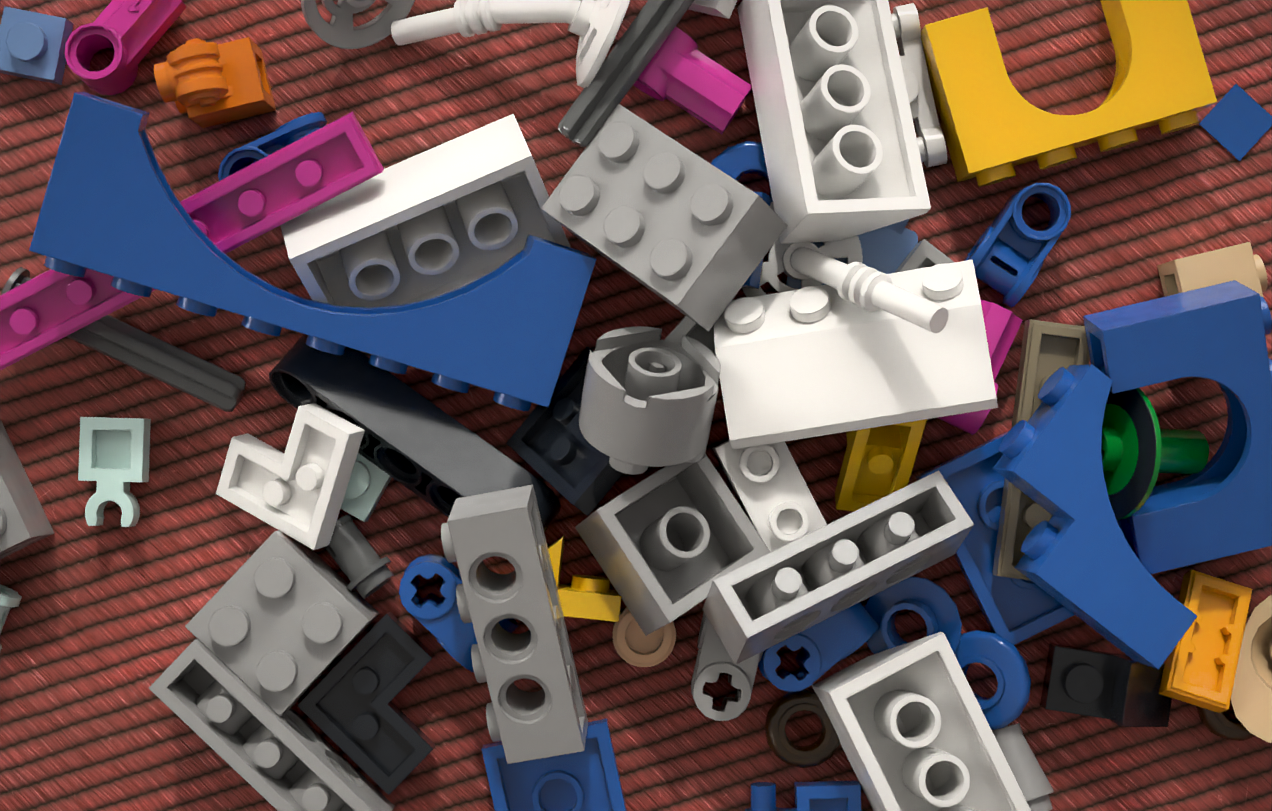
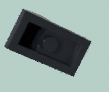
M1050 643L1040 706L1048 710L1105 718L1124 727H1168L1172 698L1159 694L1165 662L1158 670L1134 661L1127 655Z

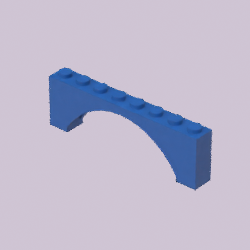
M86 92L74 93L29 248L31 252L46 256L45 267L77 277H84L86 269L113 276L112 287L138 296L150 297L153 288L179 296L176 304L178 307L205 316L215 317L218 308L244 316L241 325L260 333L280 336L282 327L308 335L306 345L323 352L343 355L346 347L371 354L369 359L371 365L390 372L406 374L408 366L432 372L431 382L453 391L468 393L471 384L495 391L493 401L513 409L529 411L532 403L549 407L595 266L596 258L589 253L528 234L524 249L497 269L466 286L431 299L404 305L371 308L338 306L306 299L277 288L245 270L222 252L195 224L175 196L157 162L145 130L150 113Z

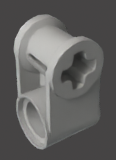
M704 612L697 642V648L699 649L691 680V694L697 708L706 717L715 721H729L737 718L746 710L751 699L758 662L761 661L764 651L735 665ZM720 673H728V682L737 689L735 698L730 696L724 697L721 706H714L711 695L703 690L705 682H716Z

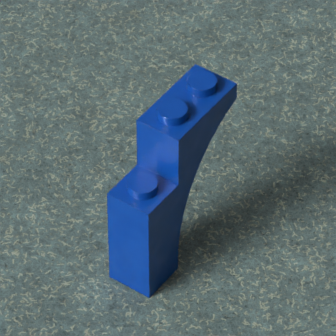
M1093 364L1069 365L1067 369L1062 367L1055 371L1040 389L1038 398L1042 403L1028 422L1025 420L1019 421L1006 434L999 446V451L1003 455L993 468L1053 515L1049 521L1044 520L1037 524L1026 536L1021 546V552L1024 555L1014 568L1132 660L1159 670L1197 618V615L1166 591L1142 565L1119 527L1109 501L1103 474L1101 446L1105 406L1113 380Z

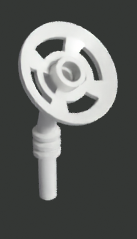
M456 0L454 8L393 21L391 24V34L394 42L401 46L455 33H460L465 38L474 36L475 33L477 35L485 34L488 31L500 30L502 24L568 23V31L579 36L576 54L577 85L585 88L591 84L604 62L623 21L630 0Z
M771 202L770 207L774 211L773 202ZM858 235L842 241L823 242L824 245L820 248L811 242L780 244V238H778L770 248L768 262H763L760 286L769 282L777 292L797 290L779 280L777 275L784 272L790 278L800 279L801 288L820 286L823 283L836 288L838 295L846 301H850L871 312L882 309L932 333H939L948 321L949 314L945 307L893 285L888 274L863 264L862 248ZM834 258H847V264ZM760 286L759 289L741 287L746 297L766 295Z

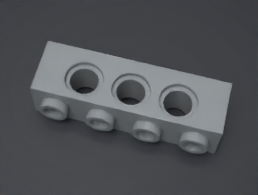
M938 470L713 580L703 606V611L736 665L954 555L969 534L974 523Z
M533 484L456 498L447 523H442L441 539L447 561L449 563H458L463 584H458L456 587L457 605L462 622L464 624L472 622L477 644H473L471 648L472 665L477 682H487L492 702L486 705V719L492 741H502L507 764L584 751L588 718ZM493 556L502 557L511 562L515 570L508 574H497L489 570L483 560ZM506 618H515L524 622L529 630L521 634H513L504 630L500 626L499 621ZM531 679L539 683L543 689L537 692H526L519 689L514 684V681Z
M198 639L194 640L149 687L164 704L277 811H392L395 807L292 708L279 716Z

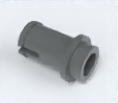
M349 514L338 519L330 544L325 546V549L351 581L347 586L349 591L354 592L357 590L362 598L365 599L394 577V574L388 568L391 561L387 556L382 559L379 557L353 523V519Z

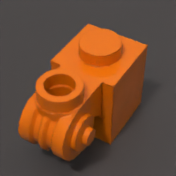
M250 37L218 45L217 43L206 42L199 38L190 39L176 50L170 52L166 56V62L154 64L155 80L165 103L174 101L180 114L188 113V117L202 128L276 111L262 50Z

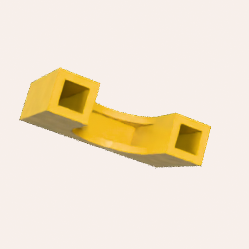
M1100 0L1115 51V77L1112 87L1101 105L1093 111L1079 115H1057L1043 111L1030 104L1017 92L1005 69L988 7L925 25L921 30L923 51L934 102L958 182L976 177L978 186L984 187L1015 177L1016 173L1013 166L1037 159L1039 168L1042 170L1077 159L1075 148L1098 142L1100 151L1105 152L1138 141L1136 131L1159 124L1161 134H1167L1200 123L1197 113L1216 103L1217 99L1188 1Z

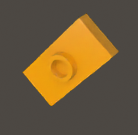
M1190 570L1184 574L1178 601L1196 614L1197 618L1167 657L1159 694L1217 713L1229 710L1252 594L1251 588L1195 570Z

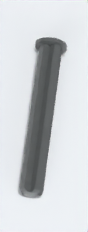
M694 0L647 1L602 63L591 84L583 89L560 121L558 130L563 136L580 147H586Z
M23 267L16 269L6 282L1 295L30 280V271ZM109 315L66 336L225 412H232L236 408L245 391L246 381L242 377Z

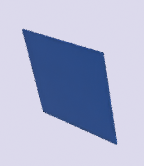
M1235 84L1199 125L1240 161L1271 128L1272 116L1241 87Z

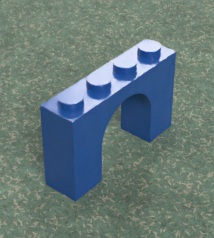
M1233 280L1083 316L1090 362L1113 380L1110 389L1112 394L1184 377H1202L1216 381L1226 400L1228 413L1226 432L1219 449L1204 469L1182 480L1154 486L1149 498L1137 512L1125 519L1117 520L1129 546L1150 574L1272 546V360L1268 358L1265 335H1269L1272 331V318L1265 299L1254 290Z

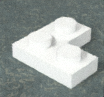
M315 403L298 406L285 453L248 433L231 438L216 494L313 550L328 546L365 430Z

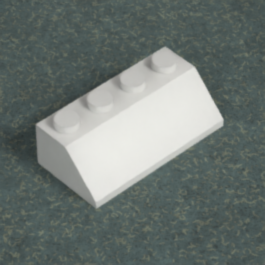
M742 0L737 9L774 211L788 225L779 236L780 244L842 241L926 214L931 209L888 0Z
M514 114L387 167L382 173L281 225L289 260L311 299L338 306L366 308L397 306L431 299L448 293L490 273L524 249L528 234L570 247L561 224L541 209L549 195Z
M973 260L937 264L932 267L888 274L893 285L943 306L948 310V321L939 333H932L882 309L875 312L868 311L861 306L842 299L838 295V290L827 284L732 300L714 324L715 353L721 365L719 378L732 450L998 408Z
M938 632L868 656L812 685L838 735L840 744L873 811H1031L943 632Z

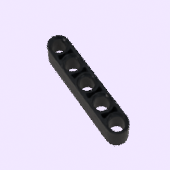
M303 334L269 373V380L273 388L285 401L298 409V406L315 403L364 429L358 453L448 518L456 498L532 484L544 533L560 512L561 504L559 498L545 483L387 370L371 365L369 363L370 358L359 350L346 347L343 355L323 352L306 345L308 335Z

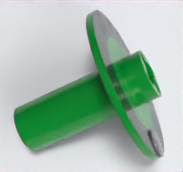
M1140 388L1115 394L1109 392L1105 406L1101 446L1103 474L1109 501L1116 520H1122L1133 515L1144 505L1152 493L1158 473L1196 474L1204 469L1209 458L1208 441L1202 432L1191 429H1165L1159 427L1155 410L1148 397Z

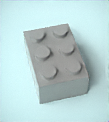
M619 103L541 207L542 210L582 242L708 332L788 226L758 194Z

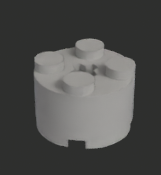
M644 326L615 329L597 339L596 349L593 352L590 350L587 361L579 414V427L582 435L593 447L610 456L609 464L612 468L625 474L634 475L645 472L649 466L663 467L681 463H696L705 457L718 394L721 365L715 354L699 341L685 335L682 336L681 345L660 340L662 329Z

